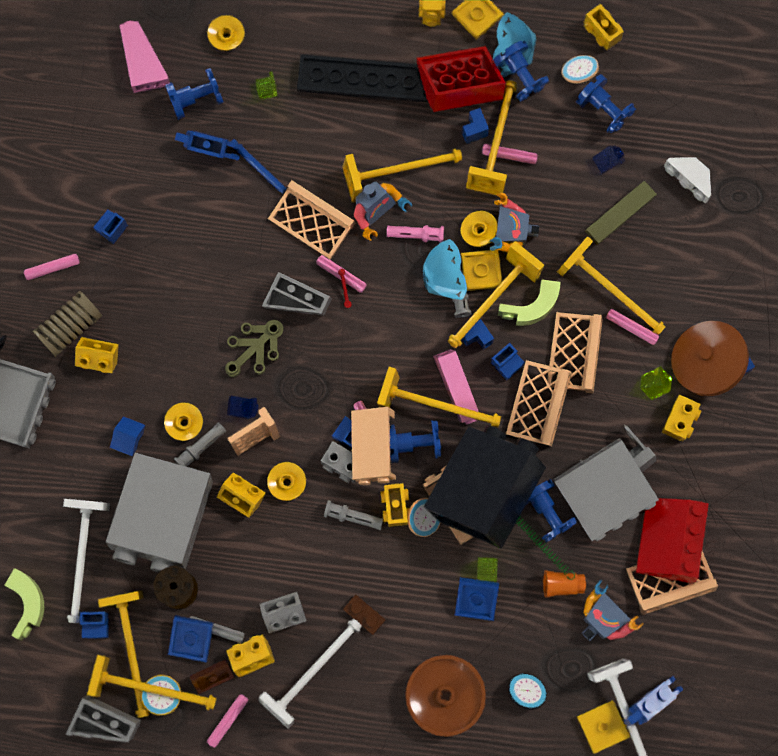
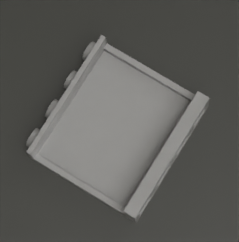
M0 359V440L30 449L31 444L35 443L37 436L35 432L37 426L40 427L42 423L43 409H46L49 404V392L54 389L56 384L55 376L49 372L47 374Z
M620 438L553 479L591 541L601 540L606 536V532L611 529L613 531L619 529L623 525L622 522L627 519H635L640 515L638 512L643 509H651L656 505L655 502L659 500Z

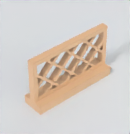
M292 180L268 218L330 260L349 231L356 224L353 219ZM290 194L296 197L298 205L287 207L286 199ZM307 205L312 207L313 215L303 217L301 207ZM298 208L300 218L290 220L288 210ZM286 211V221L279 222L274 219L278 212ZM326 216L329 225L318 227L316 217ZM314 218L316 228L305 230L304 220ZM301 220L303 230L294 232L291 228V222ZM340 225L345 229L341 236H333L332 227ZM329 228L331 238L321 240L319 230ZM316 231L318 241H308L306 232ZM332 240L333 248L328 254L323 251L322 242Z
M556 312L549 366L554 367L555 365L556 368L562 369L570 363L576 371L571 374V378L578 373L582 377V386L573 385L570 381V385H568L569 390L594 393L603 321L602 315L594 314V316ZM560 318H568L572 324L563 330L559 325ZM582 320H589V327L582 332L577 324ZM575 326L581 334L571 340L566 332ZM564 334L570 342L561 348L557 344V339ZM583 336L587 341V346L580 350L574 342ZM573 345L578 353L569 359L564 350ZM562 353L567 361L558 366L554 362L555 357ZM581 355L585 363L580 368H577L572 361ZM550 371L548 373L547 381L549 384L552 383V377L557 372Z
M526 360L506 435L552 447L570 382L571 371ZM529 365L537 367L540 372L538 376L532 379L527 374ZM550 371L557 372L556 381L549 384L544 375ZM543 377L547 386L537 391L533 381ZM531 383L535 393L526 398L522 392L523 387ZM549 388L552 397L544 403L539 393ZM537 395L542 404L532 409L527 400ZM526 402L530 411L520 416L517 411L518 406ZM544 407L547 411V416L539 421L534 412ZM533 414L537 423L527 428L523 418ZM521 421L525 430L520 433L511 432L513 424ZM539 425L542 430L541 438L532 437L529 430Z
M265 407L258 410L259 419L228 438L237 456L269 436L274 441L280 437L276 424Z
M703 551L701 555L703 566L700 565V569L706 572L708 579L702 581L697 579L696 583H688L684 587L676 584L675 580L672 582L665 578L655 577L659 580L656 587L653 588L645 584L648 575H645L642 582L634 579L632 572L636 571L637 565L626 569L642 615L716 591L718 584L712 576ZM661 581L672 585L668 592L664 593L657 590ZM642 587L653 591L650 598L642 600L640 595Z

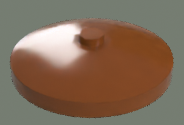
M705 321L687 329L677 340L671 357L673 373L685 389L700 396H716L732 389L743 378L749 363V351L742 335L731 325L720 321Z
M440 655L424 661L414 670L407 684L406 703L411 717L422 729L434 735L453 736L465 732L478 721L485 706L486 692L480 674L470 663L456 656Z

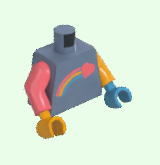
M375 181L372 184L366 185L364 191L356 197L354 218L360 228L364 229L363 237L372 241L370 234L375 237L378 234L368 226H371L393 207L396 201H398V206L405 212H407L404 209L406 203L412 206L408 199L402 198V194L393 185L387 183L379 185Z
M505 193L496 194L500 197V200H495L494 204H502V207L499 209L497 235L489 240L495 246L490 247V250L498 249L508 252L514 241L523 246L526 244L527 236L538 237L539 226L529 225V215L516 203L509 200Z
M599 580L585 602L583 611L585 615L584 621L589 626L582 632V635L588 641H591L597 634L602 639L614 640L624 638L634 630L641 628L643 623L640 625L635 624V619L639 616L630 619L605 594L608 585L605 589L599 587L602 581Z

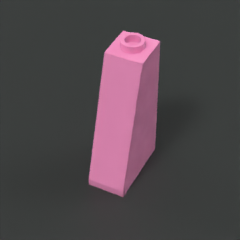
M127 21L121 24L120 30L133 92L137 93L165 87L166 84L170 83L168 76L138 21Z
M450 349L433 356L452 404L479 412L456 351ZM457 414L461 423L470 424L477 421L476 419Z

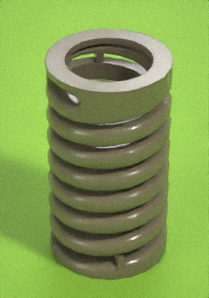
M78 291L75 294L76 296L72 297V301L68 300L66 305H62L61 310H56L55 315L49 317L50 320L46 319L44 321L45 326L41 324L32 331L55 357L63 351L62 349H66L67 345L65 343L68 345L72 343L71 338L76 340L78 338L77 334H83L80 326L84 330H88L89 326L87 323L93 325L94 322L103 317L81 291Z

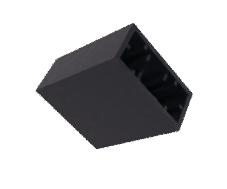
M487 425L483 432L469 426L425 503L424 508L438 522L502 549L546 467L536 456L539 448L532 442L518 438L516 443L513 444L505 441L507 438L506 434L493 426Z

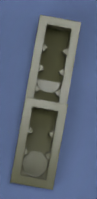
M643 181L588 227L585 232L597 245L623 226L628 219L653 201L657 194Z

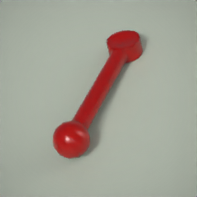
M339 269L338 274L341 276L345 297L344 306L350 308L352 303L348 298L344 277L345 270Z

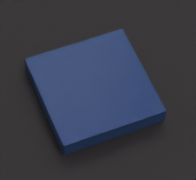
M460 577L455 616L494 621L499 583Z
M175 615L168 655L207 662L214 623Z

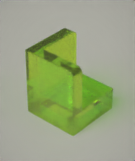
M273 71L269 72L270 77L256 79L259 99L278 96Z
M660 366L641 376L640 389L653 400L671 391L672 378Z
M478 557L477 580L497 582L498 558Z

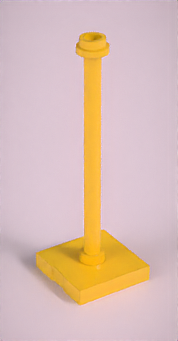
M506 81V91L486 170L470 166L466 185L467 189L492 195L504 192L507 175L494 172L493 169L512 94L517 91V83L515 81Z
M452 149V153L362 173L357 170L353 154L346 155L343 172L352 203L356 202V197L362 192V180L452 160L458 163L462 160V154L460 150Z
M587 236L559 268L557 273L563 277L573 264L579 265L654 329L653 333L659 335L666 327L663 325V322L658 323L584 260L585 257L582 254L593 242Z
M514 241L509 248L506 260L515 268L456 335L451 334L449 336L448 343L454 348L461 346V339L521 272L535 283L541 275L544 264Z
M388 367L377 402L379 408H390L393 398L400 397L487 422L493 427H499L501 416H498L496 413L494 416L398 389L397 385L400 378L395 368Z
M142 590L98 599L99 607L116 604V608H119L132 680L141 682L127 606H129L128 601L143 598ZM134 689L138 706L135 714H137L138 718L149 716V711L144 707L141 700L142 690Z
M97 655L87 695L100 697L103 684L108 682L205 705L207 710H214L216 697H213V695L207 698L109 675L107 668L110 658Z

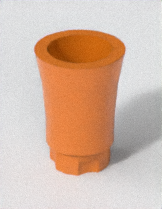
M544 571L543 592L545 598L585 593L586 580L584 574L568 573L564 575L562 572Z

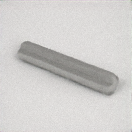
M190 616V617H189V618H192V619H197V620L206 621V620H203V619H200V618H197V617H194V616ZM213 624L212 634L242 643L244 639L243 632Z

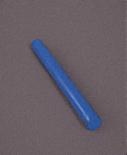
M245 148L235 149L281 194L286 192L287 188Z

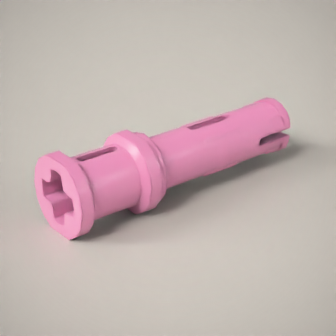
M428 225L423 226V228L387 226V237L422 239L424 242L430 240L441 243L444 239V226L440 228H433Z

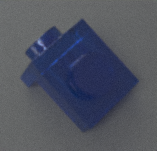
M612 145L592 157L602 174L617 164L625 162L623 158L624 153L621 148Z
M229 396L227 416L244 419L255 417L258 412L257 398L248 399Z

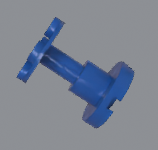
M519 41L505 49L506 52L503 56L499 54L493 60L498 68L507 65L513 75L517 74L525 86L516 95L520 102L529 97L528 94L531 92L535 94L540 92L544 88L543 86L549 82L547 76L534 81L526 68L529 64L524 58L523 53L527 51L529 46L525 41Z
M211 68L205 70L209 80L206 84L190 89V86L176 91L172 82L165 85L178 119L185 117L182 108L195 104V99L214 93L218 105L224 103Z
M600 74L595 77L598 81L595 83L590 82L582 90L576 103L584 107L590 102L598 110L603 109L614 119L607 128V132L612 133L615 130L618 131L624 125L623 120L627 116L630 117L636 111V108L631 103L621 111L610 101L611 96L603 89L607 79Z
M431 420L432 434L412 436L411 432L396 434L395 424L390 425L391 464L399 463L398 453L413 452L414 447L433 445L435 459L441 457L438 422Z
M551 479L536 486L527 504L532 503L538 515L541 513L544 515L553 529L542 537L546 543L577 523L575 517L562 523L552 506L555 503L548 494V491L555 486Z

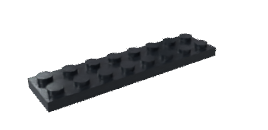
M304 54L300 56L297 92L429 103L417 64Z

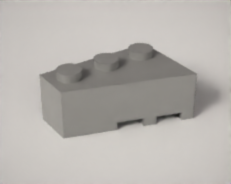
M278 272L262 307L324 316L332 298Z
M87 695L82 698L66 735L129 742L134 738L141 720Z

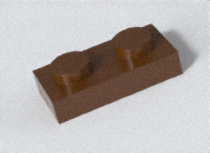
M356 594L343 609L372 635L386 621Z
M226 659L190 676L198 694L234 678V674Z

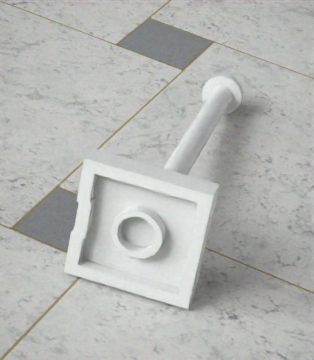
M64 499L63 507L81 508L80 513H82L71 615H67L68 622L80 623L79 609L90 514H92L93 509L109 511L110 503Z
M354 618L347 622L349 625L347 629L280 701L277 700L275 702L266 692L259 697V702L287 729L294 723V718L285 711L287 709L286 705L355 631L357 633L360 631L362 626Z
M623 658L587 672L589 679L595 683L604 679L610 681L623 717L626 719L631 713L617 677L618 674L633 667L630 660ZM634 723L628 727L638 756H647Z

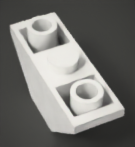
M696 157L669 158L664 165L667 173L675 176L680 180L679 182L684 188H689L693 192L697 200L703 201L706 204L711 197L710 170Z

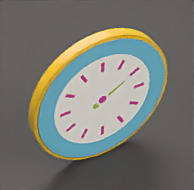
M166 675L154 676L146 682L147 684L181 691L178 683ZM146 691L141 692V700L144 707L155 715H167L173 712L180 703V699Z

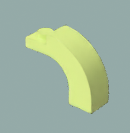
M541 280L539 296L532 304L527 306L500 304L498 316H502L506 320L517 318L516 326H526L539 322L553 309L559 295L561 282Z
M14 568L5 586L21 596L24 603V613L11 636L23 640V638H27L32 630L31 624L40 626L44 614V599L37 583L27 574Z

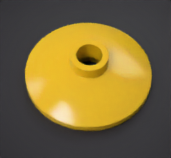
M224 15L217 17L208 27V39L219 50H233L244 39V27L233 16ZM224 34H230L228 38L223 37Z
M475 211L469 214L462 222L461 235L465 242L471 246H485L490 243L489 240L496 237L498 223L489 212ZM480 229H484L482 233H478Z
M178 403L167 411L164 419L165 429L176 440H191L202 429V414L197 407L190 403ZM183 420L188 421V424L186 426L181 425V422Z
M283 462L274 466L270 471L267 479L268 488L277 499L283 501L294 500L303 493L306 486V476L298 465L291 462ZM289 479L291 484L285 486L284 480Z

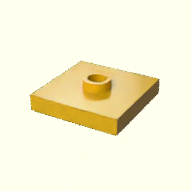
M465 0L452 11V15L476 40L504 16L491 0Z
M498 249L494 251L485 250L461 253L462 272L466 279L467 291L497 288L502 283Z
M613 700L577 716L593 754L630 737Z

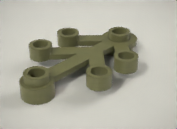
M270 320L266 325L242 324L241 331L244 335L264 333L259 339H238L236 336H230L227 339V344L230 348L249 347L236 361H230L226 364L225 371L229 377L235 378L241 373L240 367L255 353L256 364L254 365V371L256 374L262 375L266 370L264 365V344L269 339L270 350L267 354L268 359L273 362L279 359V352L277 351L278 338L283 334V325L278 320ZM245 326L250 327L248 332H245L243 329ZM272 326L277 327V330L275 332H272L270 330ZM232 339L237 341L235 345L230 344ZM272 352L277 354L275 358L270 357ZM232 365L236 366V370L233 372L229 370ZM259 365L263 366V370L260 372L256 370Z

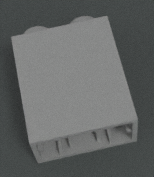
M135 453L106 539L109 548L114 550L112 558L129 565H135L138 557L152 561L150 569L158 573L162 569L171 566H178L186 570L213 484L210 473Z

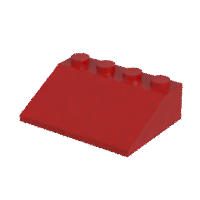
M486 46L418 57L416 59L425 94L433 112L503 100L506 82Z
M658 498L659 500L655 502L656 505L649 510L645 509L636 573L694 584L699 577L709 503L687 499Z

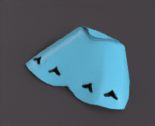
M505 13L499 22L497 29L499 45L494 52L493 60L501 52L503 55L506 52L505 49L519 41H525L529 48L523 53V56L530 65L534 55L536 36L523 21L511 13ZM507 65L501 67L503 69L501 71L502 77L512 74Z
M450 239L438 244L427 256L423 264V280L429 293L462 300L467 292L465 276L460 271L461 256L459 249ZM448 245H450V249H452L453 252L447 250ZM457 278H459L461 285L456 284Z

